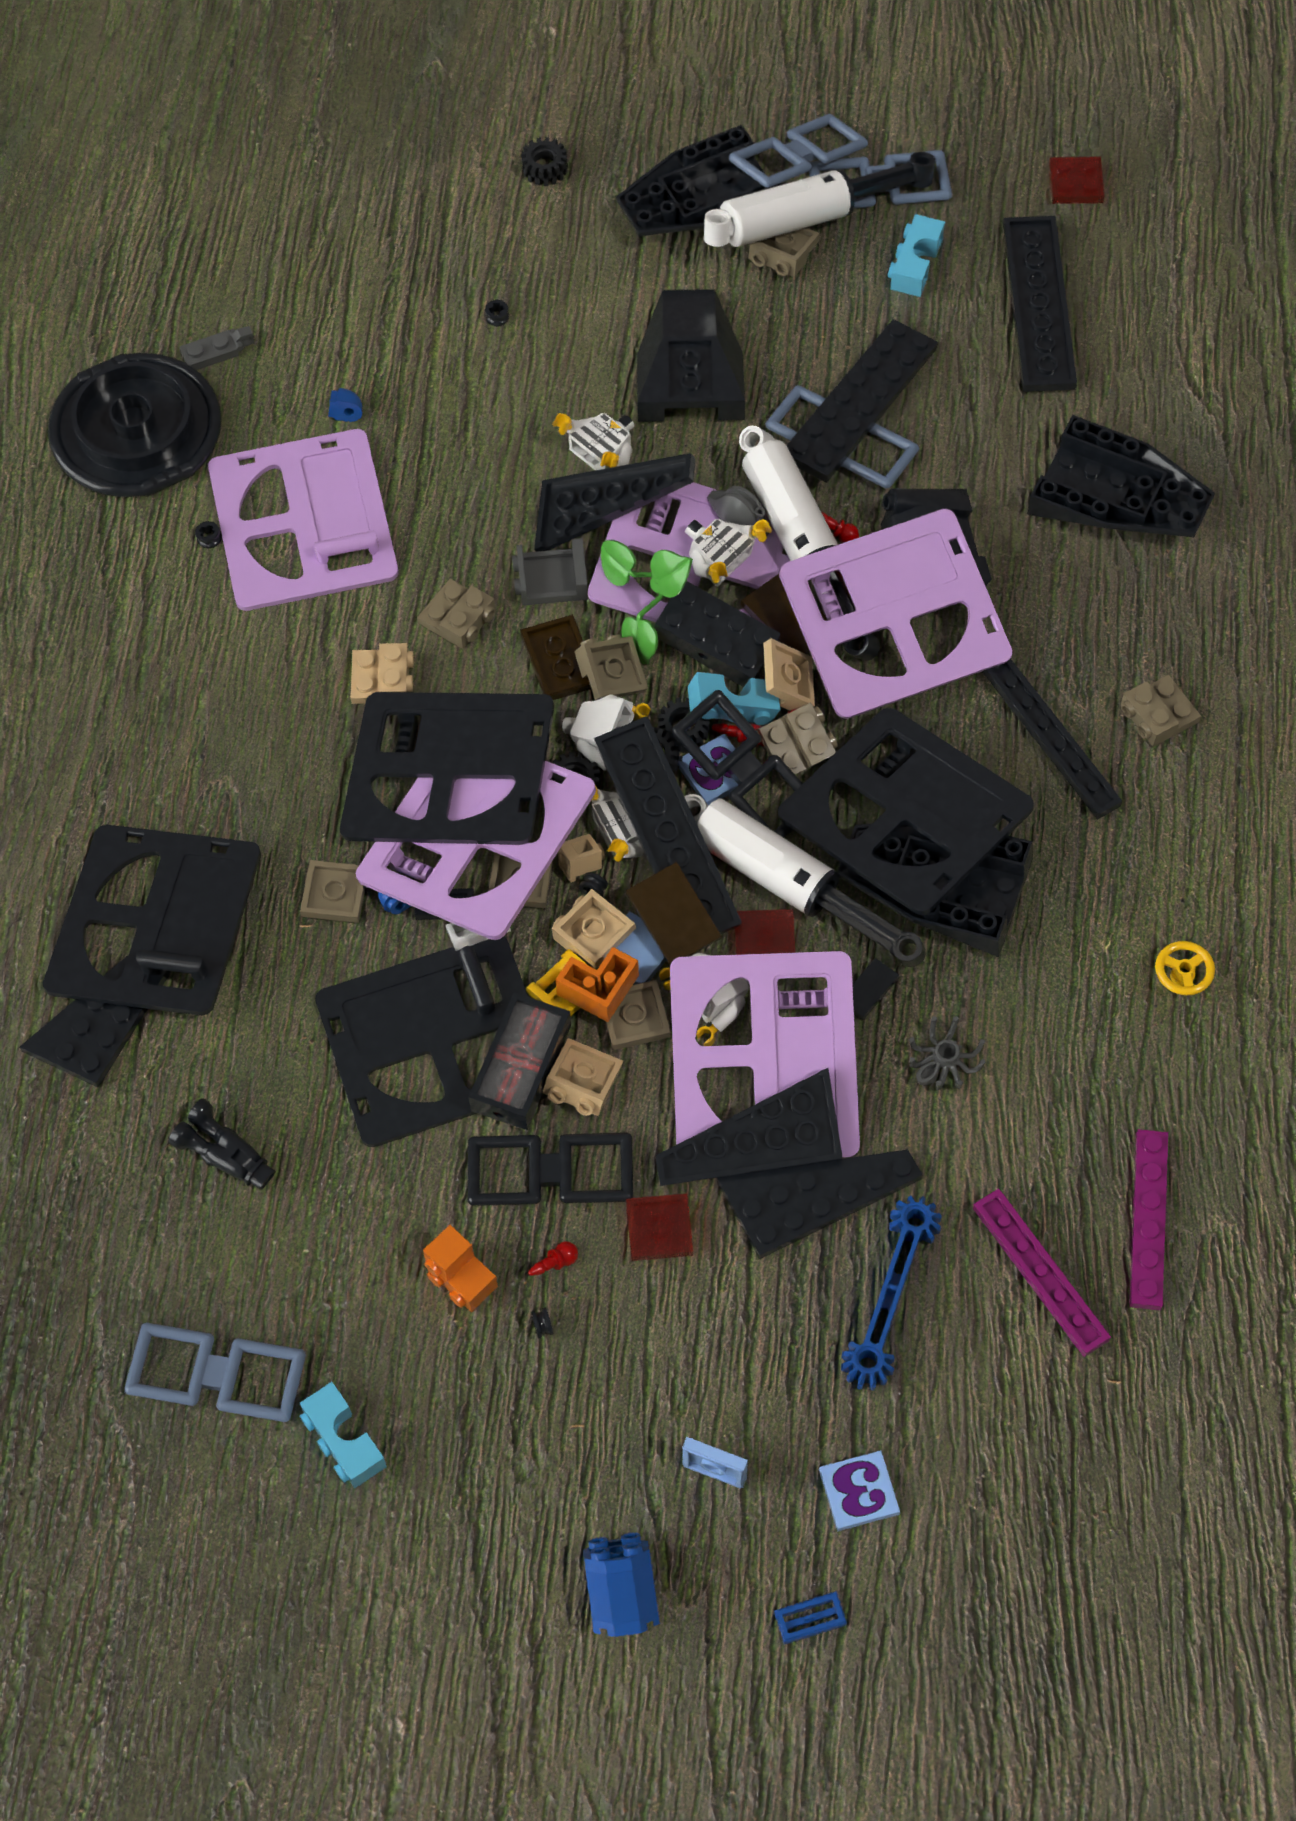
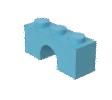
M915 214L912 223H907L903 235L905 241L904 243H899L896 251V258L898 259L896 263H891L888 272V278H891V290L921 297L928 279L930 261L919 258V256L936 258L944 236V221Z
M697 672L687 687L690 712L715 690L722 691L748 722H753L757 725L771 723L780 711L779 698L766 692L765 679L750 678L740 692L741 696L735 695L727 689L724 675ZM718 704L702 717L703 719L715 718L733 722Z
M330 1382L300 1402L304 1412L300 1415L301 1420L309 1432L313 1429L316 1430L320 1436V1439L316 1441L326 1457L332 1454L338 1463L334 1466V1469L343 1483L349 1480L355 1489L387 1467L384 1457L367 1432L359 1438L349 1441L337 1436L340 1425L352 1417V1413L333 1382Z

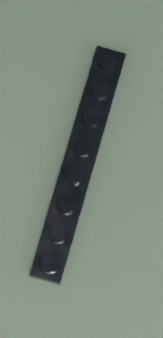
M1011 658L1004 664L982 671L1097 820L1121 807L1122 799Z

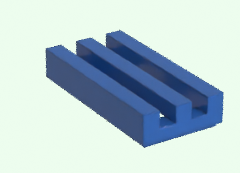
M837 1591L774 1611L784 1645L847 1625ZM833 1602L834 1607L791 1621H784L783 1617ZM834 1615L838 1617L837 1619L788 1634L789 1629Z

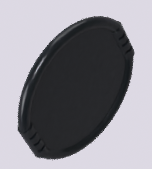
M122 353L77 373L63 388L50 413L48 439L51 452L61 469L83 487L94 492L116 497H148L194 476V473L208 460L220 436L222 414L214 389L206 378L190 365L160 354Z

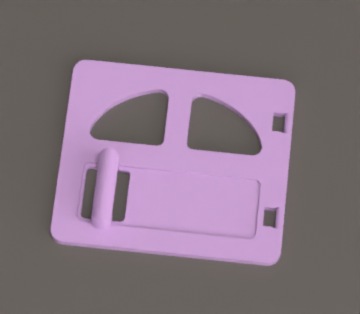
M353 429L218 456L209 461L208 469L234 597L239 609L249 611L386 583L397 578L399 571L367 434L363 430ZM337 441V446L321 448V444ZM255 458V463L239 464L240 460ZM274 468L279 469L283 475L290 507L289 511L248 521L242 520L240 518L241 507L249 488L265 472ZM293 532L296 535L303 575L299 579H288L269 572L252 557L246 548V544L250 540ZM368 549L372 555L373 561L368 564L334 571L328 569L329 556Z
M694 482L655 500L646 528L636 524L642 508L640 507L613 520L606 540L619 541L630 549L652 556L657 551L670 550L681 556L690 557L689 551L693 539L685 533L688 525L693 520H696L707 528L715 519H720L707 499L708 495L716 489ZM672 499L680 502V506L669 535L661 532ZM766 512L765 519L769 522L772 532L767 535V539L764 542H759L757 538L754 539L755 543L751 555L726 580L758 589L779 574L782 565L790 561L788 555L782 554L784 547ZM600 554L588 588L589 599L594 603L637 616L655 597L643 589L631 576L626 585L617 586L611 583L602 569ZM691 565L687 581L698 587L701 577L694 573ZM658 602L643 618L656 622L667 603ZM744 609L740 610L743 613L749 615Z
M941 509L786 562L780 569L779 577L833 709L840 718L848 719L1006 663L1012 656V648L958 520L951 510ZM954 539H957L962 553L954 555L949 543ZM831 572H841L856 611L846 615L843 614L829 580ZM809 580L813 583L828 621H824L809 587ZM957 603L964 604L968 609V623L961 641L943 660L937 664H929L923 656L910 620ZM990 617L996 632L988 634L982 620ZM882 629H888L893 636L906 667V674L897 677H882L860 672L841 661L835 654L834 649L839 644Z
M545 761L540 790L544 801L545 817L542 833L536 842H528L523 845L413 843L442 855L435 868L405 856L400 849L403 842H375L357 868L356 877L363 886L488 939H501L511 927L595 795L596 787L594 781L591 778ZM553 773L565 777L562 784L550 780ZM417 778L395 813L414 820L423 819L427 814L433 778ZM457 779L454 783L448 819L451 821L461 820L492 808L510 793L516 782L512 779ZM480 848H486L521 863V868L511 878L486 893L469 898H452L449 896L454 885ZM389 865L392 870H395V871L400 872V873H402V874H404V875H407V876H409V877H412V878H414V879H416V880H419V881H421V882H423V883L417 882V881H415V880H413V879H410V878H408V877H406V876H403V875L398 874V873H396V872H394V871H391V870L387 869V866Z
M842 951L690 956L674 959L670 965L676 1145L722 1122L711 1110L701 1092L697 1080V1074L701 1069L752 1068L754 1073L755 1104L828 1068L843 1158L854 1156L860 1148L852 964L849 955ZM823 977L827 980V988L824 990L779 991L777 988V981L779 979ZM739 978L746 979L750 984L752 1042L748 1045H699L695 1039L700 1018L710 1000L726 984ZM828 1008V1015L780 1017L778 1009Z

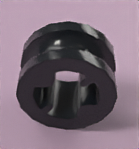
M492 300L485 306L487 322L492 326L506 324L509 320L508 305L502 300ZM500 311V315H494V312Z
M206 521L196 527L195 536L200 546L209 549L220 544L221 533L216 523ZM211 532H213V535H212V536H211V535H207L206 537L203 536L204 533H205V534H210Z
M585 873L583 876L584 881L579 884V890L586 895L593 889L603 897V890L607 889L608 882L598 874Z
M542 1308L540 1313L531 1311L538 1339L542 1338L544 1333L553 1335L547 1308Z

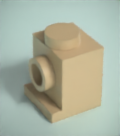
M590 834L565 841L558 851L559 866L570 883L575 882L577 876L602 869V860L605 859L603 847L600 843L597 844Z

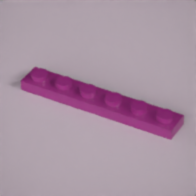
M1138 1129L1136 1133L1129 1304L1131 1308L1161 1310L1163 1307L1168 1132Z
M998 1188L974 1203L973 1210L1082 1356L1086 1357L1109 1342L1111 1336L1001 1190Z

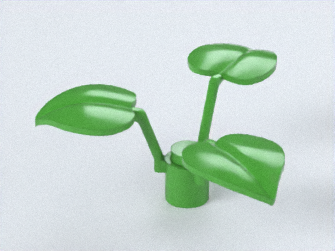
M606 540L601 546V563L607 579L614 585L623 586L629 582L630 576L635 578L651 577L650 586L654 592L659 593L652 602L637 614L636 618H625L621 628L622 638L633 637L640 663L647 665L657 650L658 635L651 622L642 620L643 616L662 599L675 597L682 591L688 579L693 559L681 556L670 550H660L654 553L652 557L651 572H635L633 568L636 564V558L630 548L619 541Z

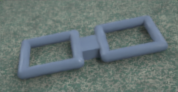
M827 114L788 130L787 137L792 141L790 143L784 144L777 138L770 137L731 153L729 160L761 185L770 188L810 171L812 167L810 161L818 159L823 164L830 163L866 148L868 140L832 114ZM829 125L852 142L826 153L803 135ZM773 148L795 166L767 176L745 159Z
M942 150L923 151L935 157L941 190L900 194L899 187L882 192H890L891 202L895 205L951 199V185L945 154ZM915 152L886 155L884 158L885 165L870 166L867 157L837 159L827 164H823L820 161L810 162L812 167L809 175L810 177L820 174L819 171L860 168L861 176L896 167L895 164H905L910 161V156ZM875 194L855 199L854 208L874 206L876 203Z
M797 385L766 421L765 426L768 430L791 441L797 432L779 423L799 398L819 407L826 398ZM875 424L869 431L870 433L905 450L888 474L884 476L849 457L841 467L885 489H889L917 454L919 446Z
M144 1323L141 1326L124 1387L126 1394L194 1406L198 1403L201 1389L205 1388L220 1391L216 1404L220 1411L280 1422L290 1420L306 1357L304 1350L237 1338L232 1342L230 1354L227 1358L210 1355L214 1343V1336L210 1333L153 1323ZM151 1336L200 1344L188 1392L139 1384ZM243 1352L292 1360L280 1408L231 1400Z

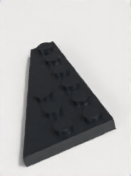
M692 453L542 480L534 550L536 552L549 551L693 483L696 459Z
M128 955L103 977L112 981L119 979L122 976ZM153 969L148 983L163 986L171 971ZM75 999L23 1043L20 1049L23 1053L99 1088L148 1009Z
M826 1068L657 1154L656 1162L660 1186L843 1159L829 1069Z
M907 1149L718 1177L717 1184L759 1259H762L922 1180L923 1174Z

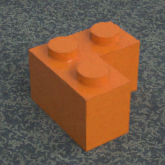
M612 947L596 970L571 956L555 979L557 995L598 1018L609 1022L639 977L638 960Z
M451 1225L444 1229L423 1250L426 1261L424 1265L428 1270L427 1277L437 1287L440 1288L443 1285L450 1292L448 1294L450 1299L459 1308L465 1306L472 1312L498 1287L496 1276L474 1256L472 1244Z

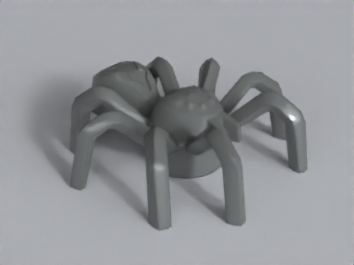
M933 1016L930 1024V1041L936 1047L916 1045L913 1037L909 1039L913 1050L933 1052V1054L919 1062H916L914 1057H910V1067L920 1068L916 1073L918 1084L923 1086L933 1084L937 1079L939 1069L942 1067L940 1079L935 1084L938 1091L943 1087L948 1070L951 1068L956 1088L961 1089L963 1081L960 1079L956 1065H959L969 1074L980 1071L986 1062L985 1059H982L977 1067L969 1068L960 1058L971 1059L982 1050L985 1040L981 1039L977 1048L970 1053L959 1052L962 1046H958L956 1044L957 1041L951 1040L959 1018L957 1016L953 1017L945 1040L939 1042L935 1037L937 1017Z

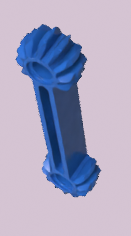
M910 1195L907 1198V1204L899 1200L896 1203L897 1210H891L889 1217L893 1221L889 1223V1230L900 1232V1236L864 1343L859 1345L854 1341H850L848 1344L850 1351L842 1352L841 1358L846 1362L841 1364V1371L849 1372L846 1378L848 1383L856 1379L858 1380L857 1388L859 1390L863 1388L864 1383H868L870 1390L873 1391L876 1389V1381L881 1385H885L888 1380L886 1375H893L894 1367L890 1364L894 1362L895 1357L893 1354L883 1353V1349L919 1241L924 1240L932 1244L935 1239L934 1234H939L941 1231V1226L938 1223L941 1221L942 1216L940 1213L934 1212L936 1209L935 1203L925 1205L926 1198L924 1196L919 1199V1202H915L914 1198ZM918 1218L923 1224L921 1226H912L907 1220ZM906 1241H910L912 1246L902 1274H896L895 1268L903 1245ZM886 1309L889 1311L880 1341L877 1344H873L871 1339L881 1310ZM863 1358H870L874 1360L876 1365L873 1368H865L859 1361Z

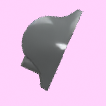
M731 486L727 490H713L707 497L718 517L724 522L754 525L759 520H766L765 509L762 508L759 500L743 487Z

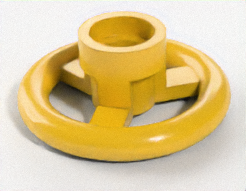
M1173 942L1164 947L1156 959L1155 970L1159 981L1165 988L1179 995L1201 993L1210 986L1215 976V964L1211 955L1202 946L1193 942ZM1178 950H1189L1197 954L1189 960H1177L1169 956ZM1204 962L1206 966L1205 977L1200 983L1193 985L1195 969ZM1164 965L1172 968L1171 980L1165 973ZM1180 969H1186L1188 972H1182Z

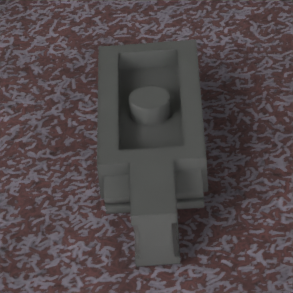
M247 326L230 329L179 346L184 362L199 370L239 356L238 352L242 351L243 347L255 344L250 327Z

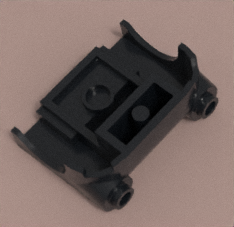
M893 488L884 495L882 506L886 512L881 522V530L941 509L951 510L958 520L985 587L988 585L992 578L985 556H978L968 520L973 510L967 489ZM957 539L949 542L954 555L962 553Z

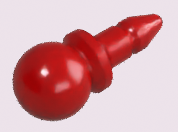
M821 512L830 530H833V536H838L841 543L859 538V530L855 525L845 524L843 519L838 523L837 520Z
M720 723L711 726L714 731L722 735L727 734V736L737 737L739 743L747 739L743 732L735 725ZM751 724L755 730L761 728L760 725Z
M569 1241L559 1243L555 1249L548 1251L546 1258L535 1263L528 1271V1274L530 1276L541 1275L552 1268L560 1270L563 1266L574 1264L578 1258L577 1247Z

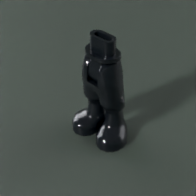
M205 1098L200 1099L192 1107L188 1115L189 1124L182 1121L169 1136L168 1143L177 1149H191L197 1152L207 1165L215 1166L228 1175L244 1181V1184L247 1186L253 1184L262 1190L276 1172L267 1165L265 1158H261L250 1144L238 1136L235 1130L222 1127L214 1120L213 1106ZM191 1126L213 1138L216 1143L207 1142Z

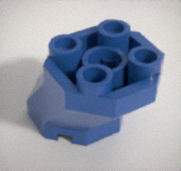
M627 1533L622 1535L621 1539L608 1540L605 1537L589 1540V1548L583 1550L594 1633L601 1634L600 1628L607 1629L608 1636L619 1637L643 1633L647 1631V1623L653 1621V1626L660 1624L648 1541L641 1540L639 1533Z

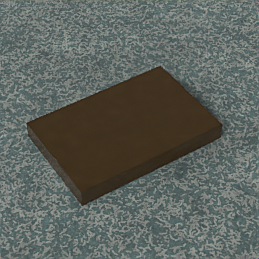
M779 574L741 600V607L752 618L781 633L778 642L804 654L810 653ZM819 609L823 620L828 621L826 615Z
M573 614L520 629V635L542 694H547L553 700L591 689L588 677L582 678L574 652L581 647L580 643L583 642Z
M677 862L626 890V895L669 966L674 959L690 957L722 939V935Z

